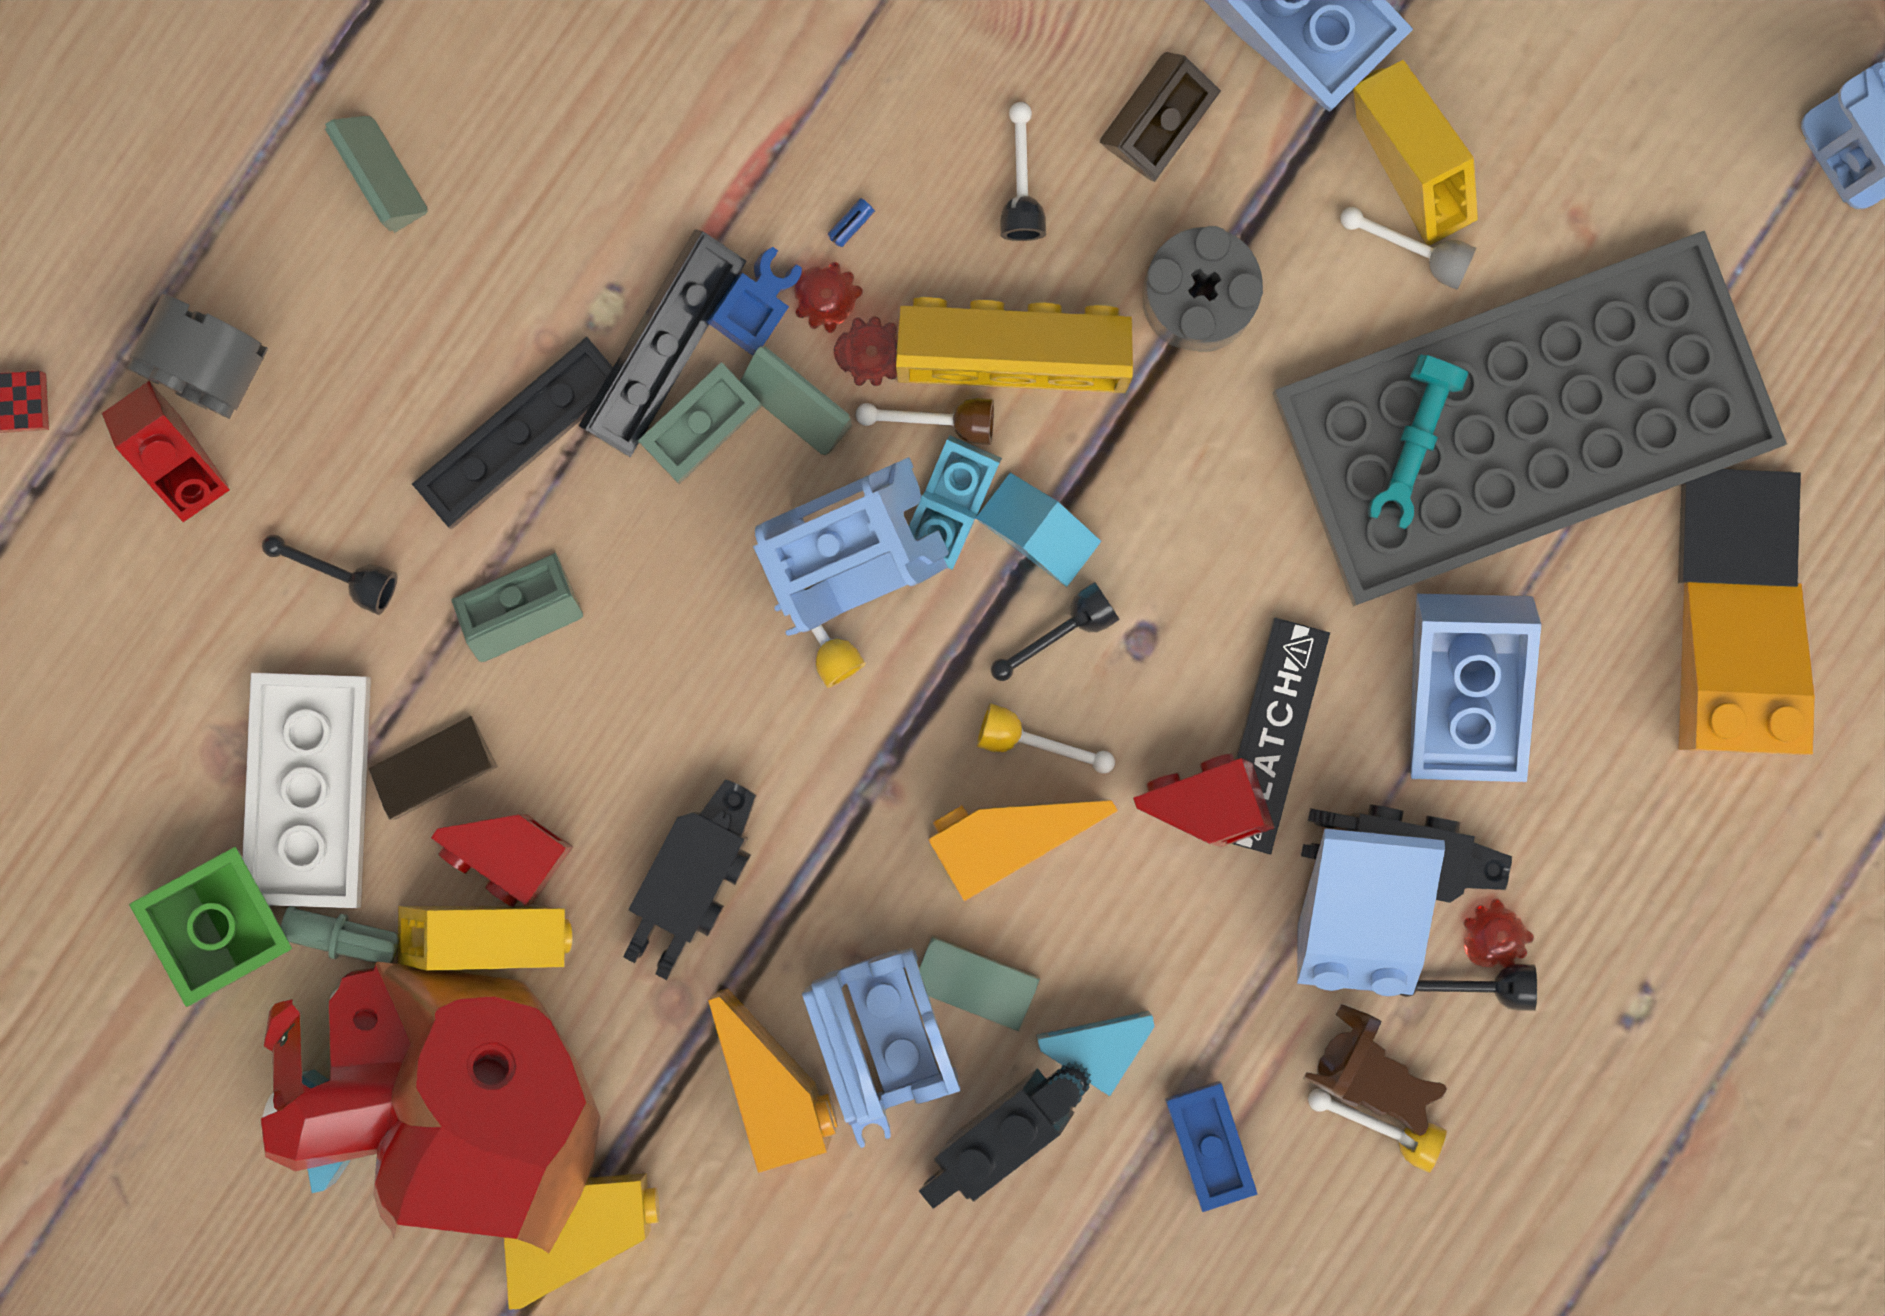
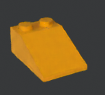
M1684 583L1678 750L1813 755L1815 694L1802 583H1798V587Z
M1112 800L978 808L969 814L962 804L933 821L937 833L930 836L928 841L962 899L966 901L1118 810Z
M729 989L717 991L708 1002L758 1173L827 1153L831 1136L836 1134L835 1128L838 1127L829 1093L819 1096L816 1083Z

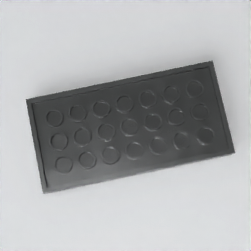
M1705 230L1276 389L1273 392L1353 606L1787 445ZM1422 354L1465 369L1469 372L1462 391L1449 392L1433 433V435L1438 437L1433 451H1426L1413 485L1410 497L1414 506L1413 520L1406 529L1396 527L1401 515L1400 506L1396 502H1385L1376 519L1368 516V506L1376 494L1386 490L1405 444V442L1400 440L1405 426H1412L1427 387L1426 383L1410 377L1418 355Z

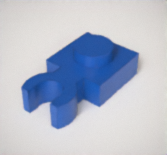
M774 247L764 251L757 258L754 265L755 280L753 281L744 273L738 275L707 320L709 325L752 356L760 346L763 347L789 308L788 305L776 297L777 294L796 284L802 273V268L796 264L786 272L784 278L776 277L770 268L771 261L778 252Z

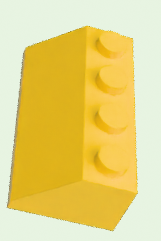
M932 297L914 298L913 306H900L896 360L898 383L1126 393L1133 378L1132 316H1119V308L1103 305L1086 306L1085 314L1062 313V306L1059 304L1030 303L1027 305V312L1004 311L1005 303L974 300L970 302V309L947 308V300Z

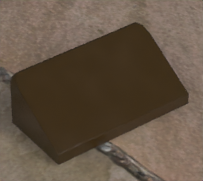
M1166 52L1161 55L1101 137L1100 143L1150 181L1155 182L1221 90L1185 55Z
M470 716L369 768L388 819L396 820L488 773L498 766L476 722Z

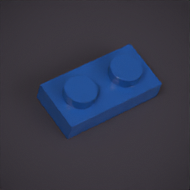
M1217 1081L1165 1098L1202 1212L1258 1195L1222 1083Z

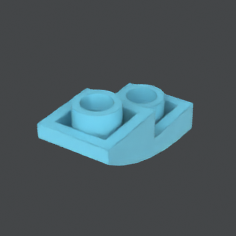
M950 435L946 440L926 490L921 496L920 503L916 508L909 528L915 540L939 530L949 552L944 557L948 568L953 570L1002 458Z

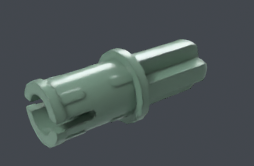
M289 906L281 923V928L289 942L327 951L331 959H337L339 955L372 963H392L398 950V934L351 922L346 914H340L338 918Z

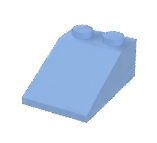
M1204 0L1244 42L1329 112L1413 30L1386 0Z
M1417 594L1412 663L1411 779L1527 782L1541 634V621L1533 596Z
M1324 829L1298 921L1297 984L1315 985L1320 989L1329 991L1347 988L1374 991L1382 996L1413 995L1424 965L1445 851L1444 840Z

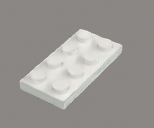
M251 673L243 860L268 905L335 908L361 907L370 677Z

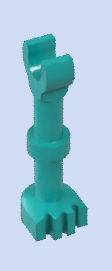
M1418 355L1410 377L1426 383L1427 387L1412 426H1405L1400 440L1405 442L1392 478L1386 490L1376 494L1370 501L1368 506L1369 517L1378 518L1383 504L1387 501H1394L1401 509V515L1396 527L1406 529L1411 524L1414 517V506L1410 499L1413 485L1426 451H1433L1438 437L1433 435L1449 392L1462 391L1469 375V372L1465 369L1429 355Z

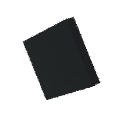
M1721 469L1681 484L1678 583L1798 587L1801 472Z

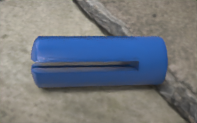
M860 198L828 233L830 240L833 242L836 239L835 245L843 247L871 217L875 210L869 203Z

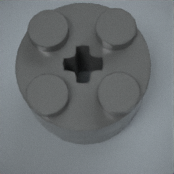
M1217 226L1192 228L1176 234L1167 240L1156 252L1145 276L1143 284V310L1148 323L1163 341L1177 348L1198 352H1211L1227 346L1245 330L1260 304L1263 295V280L1258 261L1243 241ZM1194 280H1197L1201 285L1207 282L1212 285L1214 289L1210 294L1211 301H1208L1203 295L1195 299L1190 295Z
M162 294L130 355L132 359L127 369L156 384L160 383L176 391V395L206 410L208 408L230 419L234 410L238 409L268 348L208 313L206 315L197 311L192 313L188 311L189 304Z

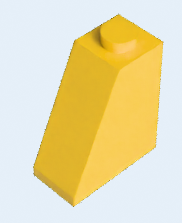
M1404 59L1386 69H1377L1369 73L1353 88L1357 120L1426 245L1430 246L1478 220L1474 157Z
M398 906V964L423 970L564 967V955L570 952L572 946V927L569 919H565V908L550 906Z
M647 1173L588 1178L581 1197L549 1254L530 1243L518 1239L504 1238L509 1310L521 1309L644 1241L651 1232L650 1224L659 1223L660 1218L657 1188H648Z

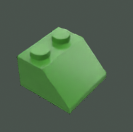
M236 847L129 904L186 1007L192 1006L293 949Z

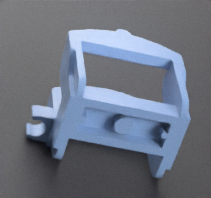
M1885 58L1848 80L1840 88L1839 93L1808 111L1801 121V129L1806 138L1805 142L1843 202H1847L1850 207L1863 210L1869 208L1885 198Z
M910 457L755 527V537L758 544L753 546L779 603L774 609L775 611L782 609L784 616L790 614L795 624L794 627L786 630L787 636L810 631L843 612L906 585H917L948 568L944 557L949 552L939 530L915 540L904 517V511L918 505L921 500L920 488L912 471L914 466ZM858 492H864L865 496L806 523L803 521V517Z
M913 948L901 951L896 949L829 972L825 976L814 980L802 993L845 1122L852 1126L856 1141L861 1148L865 1146L866 1142L863 1138L862 1130L868 1124L875 1123L880 1125L884 1130L885 1138L889 1139L891 1137V1129L885 1113L887 1108L913 1099L916 1104L924 1103L961 1091L956 1068L952 1067L917 964L918 957ZM904 968H906L907 975H908V978H909V981H910V984H911V987H912V990H913V993H914V996H915V999H916V1002H917V1005H918L920 1014H919V1012H918V1009H917V1006H916V1003H915V1000H914V997H913V994H912V991H911V988H910V985H909V982H908L906 973H905V971H904ZM845 984L848 985L883 1091L878 1093L876 1092L842 992V987ZM927 1035H928V1037H929V1040H930V1043H931L933 1052H932V1050H931V1047H930V1044H929ZM934 1055H935V1057H936V1060H937V1063H938V1066H939L940 1071L938 1070V1067H937V1064H936Z

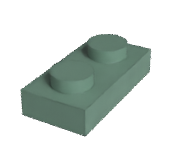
M721 362L648 430L638 442L680 484L762 407V404Z

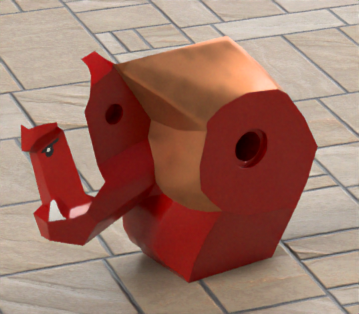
M376 962L374 968L351 971L342 978L339 989L329 1000L330 1081L313 1088L302 1084L300 1013L293 1005V999L274 1004L269 1011L264 1039V1047L272 1051L273 1093L266 1103L261 1118L266 1158L293 1171H300L377 1154L373 1195L379 1216L391 1230L393 1238H395L396 1226L402 1225L518 1239L539 1247L548 1254L550 1253L581 1197L592 1169L601 1116L578 1061L543 1004L524 982L445 970H423L385 962Z

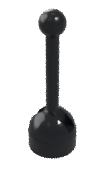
M269 535L262 542L263 552L269 557L281 555L348 583L349 595L353 602L377 615L384 612L395 592L398 580L397 573L384 567L368 564L351 573L285 545L284 540L278 535Z
M1093 582L1074 597L1071 603L1070 619L1008 660L997 659L991 666V674L998 681H1006L1011 678L1016 667L1072 630L1079 627L1086 632H1100L1118 622L1120 618L1096 582Z
M1535 964L1509 965L1499 972L1495 981L1418 980L1413 995L1416 991L1495 993L1499 1002L1508 1009L1535 1011L1537 1005ZM1400 994V995L1403 996V997H1410V996H1412V995H1408V994Z

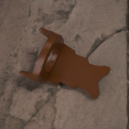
M1341 1004L1335 1015L1348 1024L1352 1031L1344 1032L1334 1037L1325 1048V1053L1319 1060L1317 1074L1306 1072L1303 1079L1331 1093L1342 1103L1353 1107L1361 1104L1379 1116H1392L1401 1121L1413 1134L1418 1136L1424 1135L1429 1127L1426 1106L1441 1099L1447 1090L1446 1086L1440 1082L1416 1078L1409 1074L1406 1065L1384 1056L1386 1050L1373 1041L1382 1021L1370 1014Z

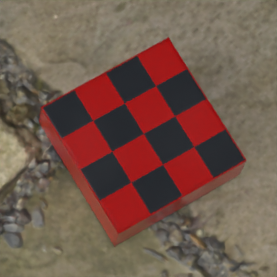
M42 371L0 373V433L49 430L46 373Z

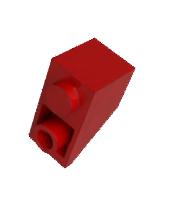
M147 381L102 412L115 448L182 522H185L230 491L228 484L185 421L150 381Z
M1232 753L1220 755L1200 764L1202 772L1181 780L1179 773H1173L1154 779L1146 784L1147 793L1133 797L1136 809L1218 847H1224L1275 828L1253 763L1243 758L1235 760Z
M518 814L437 828L431 839L442 846L438 855L443 860L467 874L471 867L490 880L485 888L496 898L511 907H514L518 900L524 905L534 903L573 848L572 845L528 814Z

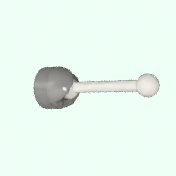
M1356 207L1346 208L1340 217L1341 223L1346 229L1354 230L1361 228L1429 258L1430 269L1434 277L1442 284L1458 290L1477 249L1459 240H1449L1435 248L1364 218L1362 212Z

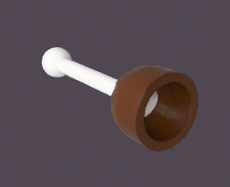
M974 398L965 400L956 408L953 414L880 410L873 404L864 403L857 408L855 415L857 421L864 426H870L876 421L953 425L956 433L962 440L972 444L991 445L994 426V399Z

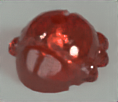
M832 262L823 269L820 266L810 267L802 271L799 280L794 286L795 299L799 300L795 314L798 318H809L808 324L810 328L816 329L823 325L826 332L833 333L837 325L848 318V313L853 311L856 300L863 294V289L861 286L852 284L854 281V274L852 272L846 271L841 273L840 264L837 262ZM824 289H829L832 292L829 298L821 296V292Z
M877 316L871 317L868 323L856 317L853 319L850 331L843 332L837 339L834 346L835 360L844 372H851L854 377V383L857 386H862L867 380H870L873 386H879L884 376L891 380L897 377L898 343L895 337L896 325L893 322H889L883 326L881 325L880 318ZM869 346H875L877 349V354L874 357L867 354Z
M1499 899L1492 900L1490 908H1486L1483 905L1477 906L1475 908L1476 916L1464 919L1463 925L1468 933V936L1464 938L1466 955L1471 962L1481 967L1494 968L1498 964L1505 968L1509 965H1515L1516 958L1524 959L1527 956L1528 952L1525 944L1532 943L1534 940L1533 933L1526 930L1521 918H1516V913L1505 908ZM1501 931L1506 935L1503 942L1497 940V934Z

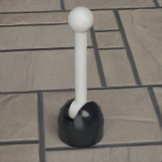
M1024 102L1013 104L1009 110V117L1015 123L1017 197L1009 200L1004 206L1000 218L1001 237L1010 241H1032L1046 236L1044 209L1037 200L1028 196L1026 123L1030 120L1032 111L1029 105Z

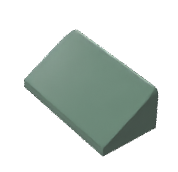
M359 116L333 119L325 124L327 134L379 221L389 231L395 233L428 212L425 202L377 122L372 117Z
M766 346L758 348L740 382L766 410L822 455L829 454L851 428L852 421L850 415Z
M556 553L451 599L465 641L480 662L491 660L578 621L583 617L579 602Z
M933 935L919 968L929 997L1019 1031L1040 981L1038 976Z

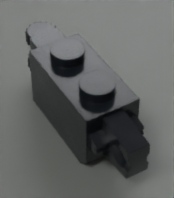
M725 779L701 813L692 812L677 817L628 911L643 919L629 943L623 958L635 963L638 958L642 957L649 945V938L657 925L675 935L668 949L664 950L657 963L658 969L655 975L667 980L687 943L694 941L699 932L709 936L724 908V905L716 902L726 881L736 885L751 857V854L743 850L748 840L743 834L757 797L755 793L738 783Z
M1373 804L1369 805L1368 815L1352 813V816L1310 808L1308 821L1314 822L1316 826L1330 829L1339 827L1355 832L1444 840L1445 851L1436 900L1451 903L1464 894L1465 888L1506 890L1512 865V856L1474 843L1475 836L1460 834L1461 822L1426 815L1424 826L1402 822L1403 810ZM1303 844L1301 857L1316 859L1320 844Z
M1068 1062L1066 1066L1063 1065L1061 1069H1057L1047 1078L1038 1068L960 1128L947 1141L934 1158V1161L941 1169L925 1181L924 1186L919 1189V1193L933 1209L958 1190L966 1199L970 1198L973 1202L1061 1135L1075 1113L1072 1110L1073 1107L1076 1108L1082 1100V1096L1090 1088L1089 1084L1092 1080L1089 1079L1091 1074L1087 1073L1088 1068H1083V1064L1078 1065L1076 1062L1074 1064Z

